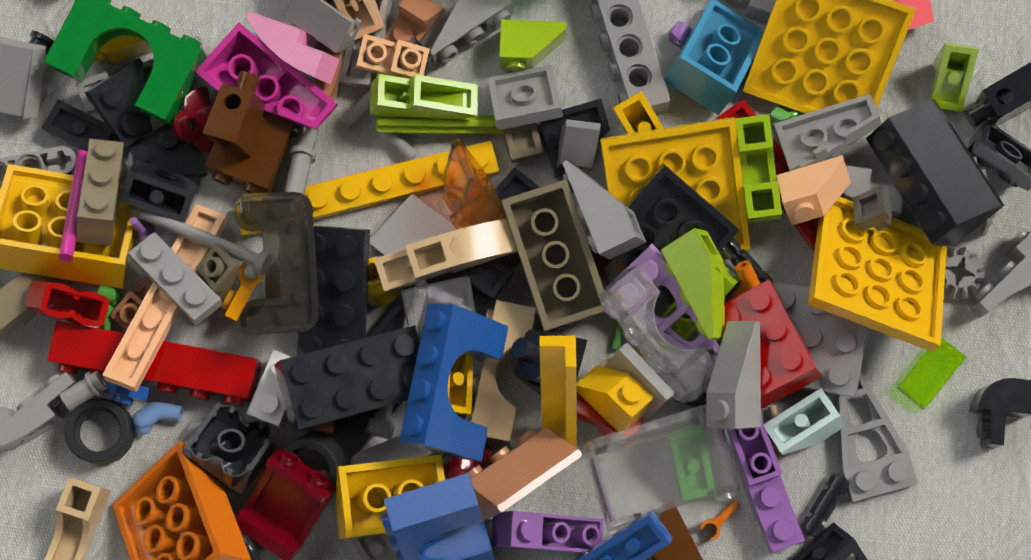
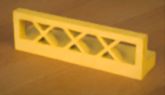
M576 335L540 336L542 430L547 427L577 448Z

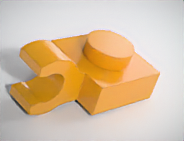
M244 262L237 271L240 286L236 292L230 289L222 303L223 305H221L222 308L226 309L222 317L233 323L239 318L254 287L263 278V275L257 274L254 279L246 278L244 271L248 264Z

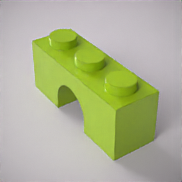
M765 114L736 118L748 224L781 220L782 209L775 171L770 116Z

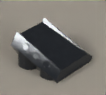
M217 402L185 445L182 453L242 496L246 495L248 488L264 467L268 458L272 456L276 443L270 440L271 429L268 425L261 421L247 423L241 418L238 409Z

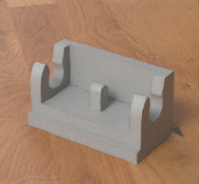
M291 0L283 15L335 53L352 47L353 40L362 24V21L357 17L355 19L346 17L324 0Z

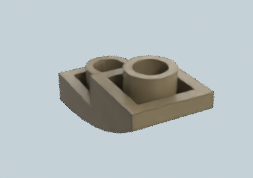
M215 243L196 269L200 273L199 277L223 302L234 283L238 266L220 244ZM216 309L213 313H211L208 317H212L213 314L217 311V309Z

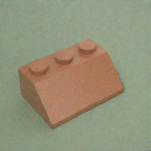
M547 427L538 433H535L532 428L515 439L518 443L516 448L509 451L505 446L490 456L491 465L485 469L477 465L467 473L470 475L483 521L503 512L582 456L579 449Z

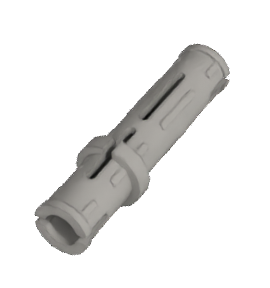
M298 124L295 145L291 147L289 152L291 163L280 206V213L287 217H292L293 210H295L294 217H299L302 213L301 208L310 166L315 162L316 158L314 147L319 128L314 130L306 127V130H304L305 126Z

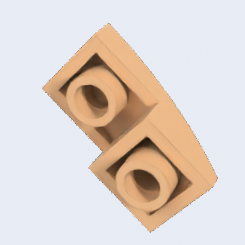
M363 34L354 68L376 74L411 79L414 74L424 75L430 48L402 40H397L395 43Z

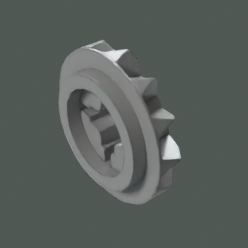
M950 247L947 249L945 297L963 300L979 291L985 281V266L979 261L978 254L971 253L966 247ZM962 262V271L969 276L962 277L956 283L955 274L948 269H954Z

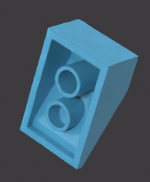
M710 0L664 78L665 83L719 115L736 94L757 52L764 30L717 0Z

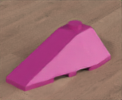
M239 22L195 70L202 79L218 92L222 84L235 87L240 71L257 75L260 79L255 94L265 103L264 111L317 130L338 106L335 101L294 67L279 58L265 43Z

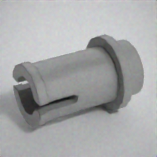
M98 371L94 373L87 372L84 379L61 391L60 397L65 406L70 411H73L76 407L94 396L101 397L104 394L103 391L108 387Z

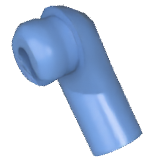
M152 402L135 412L132 418L133 429L136 433L145 435L152 429V424L160 419L180 423L183 415V406Z

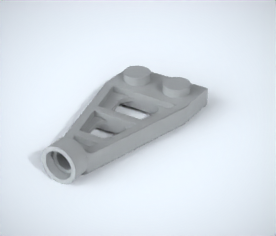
M861 370L856 397H861L865 400L872 415L871 421L860 425H853L848 411V402L853 398L836 396L837 411L845 426L838 431L840 471L842 476L849 481L846 491L850 502L918 484L909 452L865 380ZM873 430L878 433L886 446V454L876 460L860 461L856 455L855 442L860 432Z

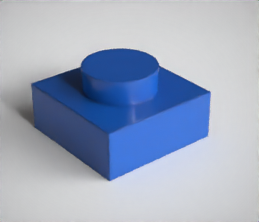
M105 381L108 388L103 393L113 395V402L132 406L133 400H147L150 389L148 387L140 385L137 392Z

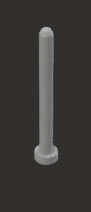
M136 206L132 208L131 212L135 217L201 245L212 248L215 243L220 244L230 257L253 266V272L264 275L270 265L272 254L262 250L258 254L189 224Z

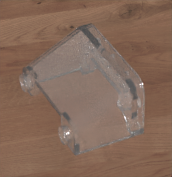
M707 404L587 442L583 447V457L608 532L614 530L618 532L651 510L658 514L706 498L708 500L715 499L716 504H720L736 498L734 492L740 490L724 428H707Z

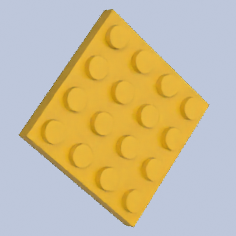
M775 0L742 92L805 114L867 94H871L874 104L878 108L916 9L892 0Z
M730 117L600 139L606 189L623 204L626 205L658 167L664 163L739 229L733 238L740 244L741 249L751 250L735 118ZM616 259L619 272L624 271L627 267Z
M839 197L825 216L819 217L808 305L934 352L941 346L947 246L932 245L921 228L893 217L890 219L891 226L881 230L871 227L862 231L855 225L853 202Z

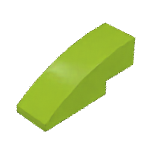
M378 74L371 83L370 115L436 120L475 118L477 116L478 85L414 74L411 79Z

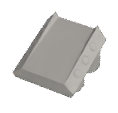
M0 37V113L20 116L22 119L38 116L39 105L47 97V86L42 81L43 71L48 66L44 62L47 56L45 54V46Z

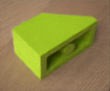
M501 19L500 68H506L510 72L534 68L565 40L567 22Z

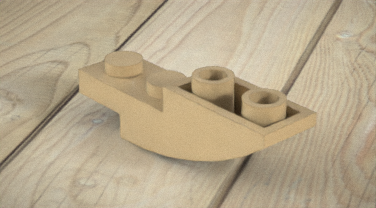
M506 218L426 238L405 245V249L375 258L374 261L385 293L451 271L455 273L518 251Z

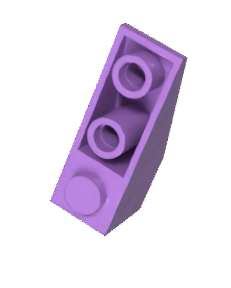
M503 511L493 516L491 547L584 553L603 541L604 519Z

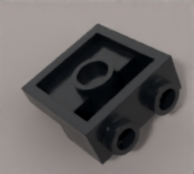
M986 119L970 139L968 151L972 157L977 158V163L996 170L998 176L1006 183L1029 191L1031 189V149Z

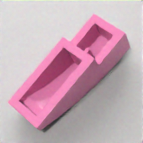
M248 11L246 18L266 46L279 58L297 70L331 85L340 59L315 49L317 39L309 33Z

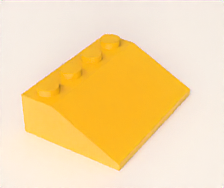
M8 164L0 189V269L123 289L130 262L128 252L132 250L135 229L129 222L132 217H135L131 212L133 205L119 201L124 184H120L112 246L79 243L76 239L73 260L64 262L59 259V252L73 175Z

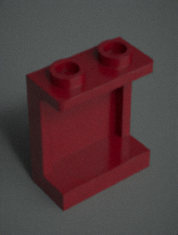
M280 448L268 458L265 463L267 468L246 506L236 514L235 519L240 532L280 559L292 560L302 550L336 492V484L331 482L326 474L315 471L301 462V459L296 454Z

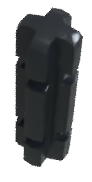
M734 238L721 250L722 254L727 259H730L734 266L739 262L749 260L760 284L768 279L773 284L772 278L765 271H762L761 266L744 248L741 249L740 244Z
M834 473L831 475L826 483L828 486L827 490L823 488L809 511L811 516H806L800 525L803 532L815 538L819 536L824 528L822 525L823 521L827 523L841 500L839 497L840 493L844 495L848 489L849 481L839 474Z

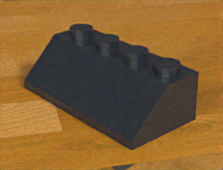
M935 99L927 100L889 117L866 138L932 245L955 246L1005 206Z

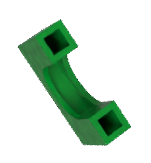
M75 0L44 62L53 70L82 83L98 51L108 41L120 36H134L146 41L152 49L154 64L150 77L135 106L141 112L171 126L174 116L182 106L184 96L189 92L197 76L195 70L207 57L202 48H200L201 43L183 34L182 38L171 34V28L159 21L153 20L150 24L141 20V14L130 7L123 5L122 9L110 5L112 0Z

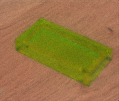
M941 337V346L934 352L926 350L896 388L923 410L930 404L967 357Z

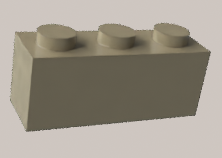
M89 139L77 214V242L112 246L123 170L124 142Z

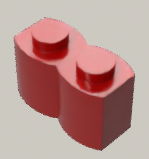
M34 281L30 284L25 307L39 315L62 318L65 321L86 326L104 325L110 301L101 294L75 290L65 284Z

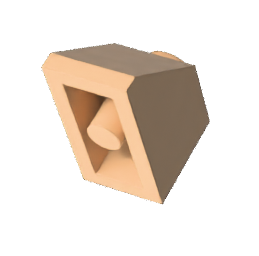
M843 155L776 175L782 202L791 226L825 216L851 183Z

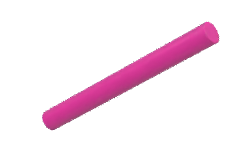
M85 149L77 152L59 252V259L64 262L72 261L77 239V214L88 152Z

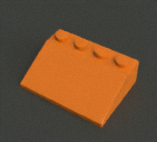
M179 441L112 504L130 560H251L221 480L182 453L187 443Z

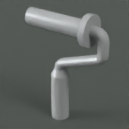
M371 89L341 116L349 126L370 108ZM384 133L385 138L406 161L413 160L417 156V153L399 133Z

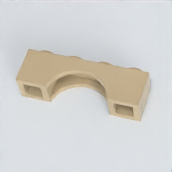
M496 300L495 309L488 308L487 318L509 326L502 360L512 352V345L518 338H524L525 333L529 329L533 330L536 308ZM478 358V361L483 362L481 375L475 374L473 379L472 394L477 395L475 406L472 408V414L466 416L465 420L488 427L486 440L510 445L516 407L501 395L496 384V373L502 360Z
M68 476L55 510L57 515L56 528L44 560L86 559L111 490Z

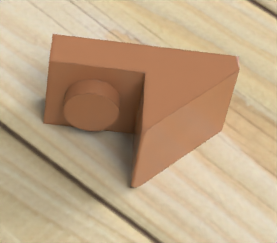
M432 0L402 1L398 5L399 16L386 32L384 40L395 43L397 40L412 43L411 38L416 37L422 43L445 11V8Z

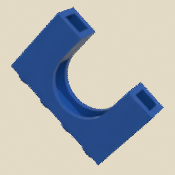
M428 304L399 442L456 459L482 462L488 427L464 420L454 412L448 396V379L453 364L463 353L475 358L502 360L509 326L454 304Z
M469 473L384 499L387 513L381 514L385 532L387 536L389 535L393 551L396 552L398 560H495Z

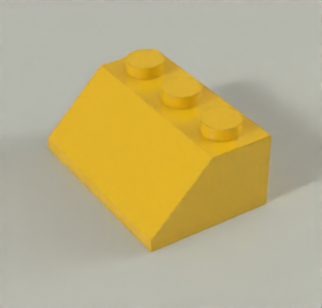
M442 454L338 466L335 506L339 540L386 534L381 514L387 513L384 499L444 481Z

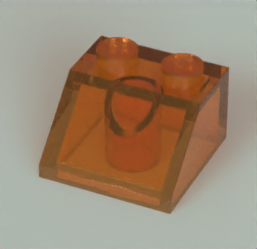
M457 138L452 143L442 177L446 191L443 194V199L453 212L449 216L454 227L461 229L506 219L491 178L463 142Z

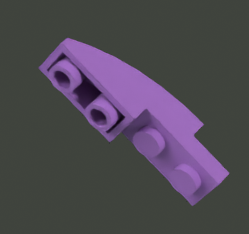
M762 418L761 427L727 429L731 448L755 520L759 522L770 553L804 542V537L780 476L782 475L780 466Z

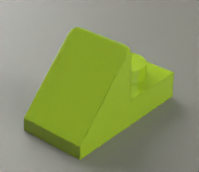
M944 43L933 62L936 73L929 100L935 99L941 109L963 111L979 48Z

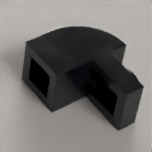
M1005 378L983 387L975 394L970 403L969 412L982 414V418L978 419L976 428L977 437L981 438L980 447L995 449L1004 446L1006 416L1015 418L1031 416V380Z

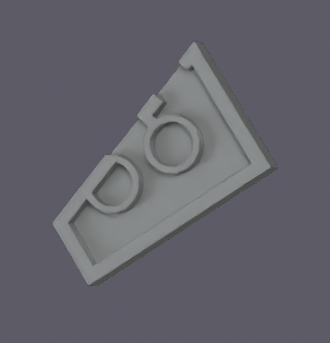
M871 94L774 123L789 171L821 162L881 126L880 116Z

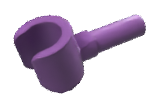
M678 21L669 33V41L677 46H683L691 32V28L686 23Z
M132 217L129 221L136 230L134 236L138 243H141L155 232L151 225L143 226L136 217Z

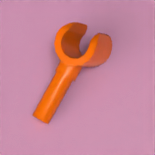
M733 500L714 519H706L701 523L700 531L709 523L717 527L716 533L708 539L709 541L719 537L720 527L740 507V504Z

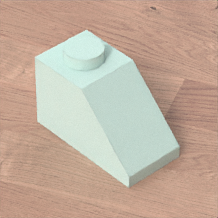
M822 388L764 424L767 433L782 455L815 446L845 427L840 414Z

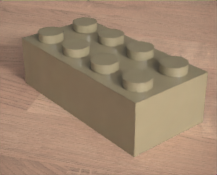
M567 179L501 200L543 331L548 332L608 312L610 306Z

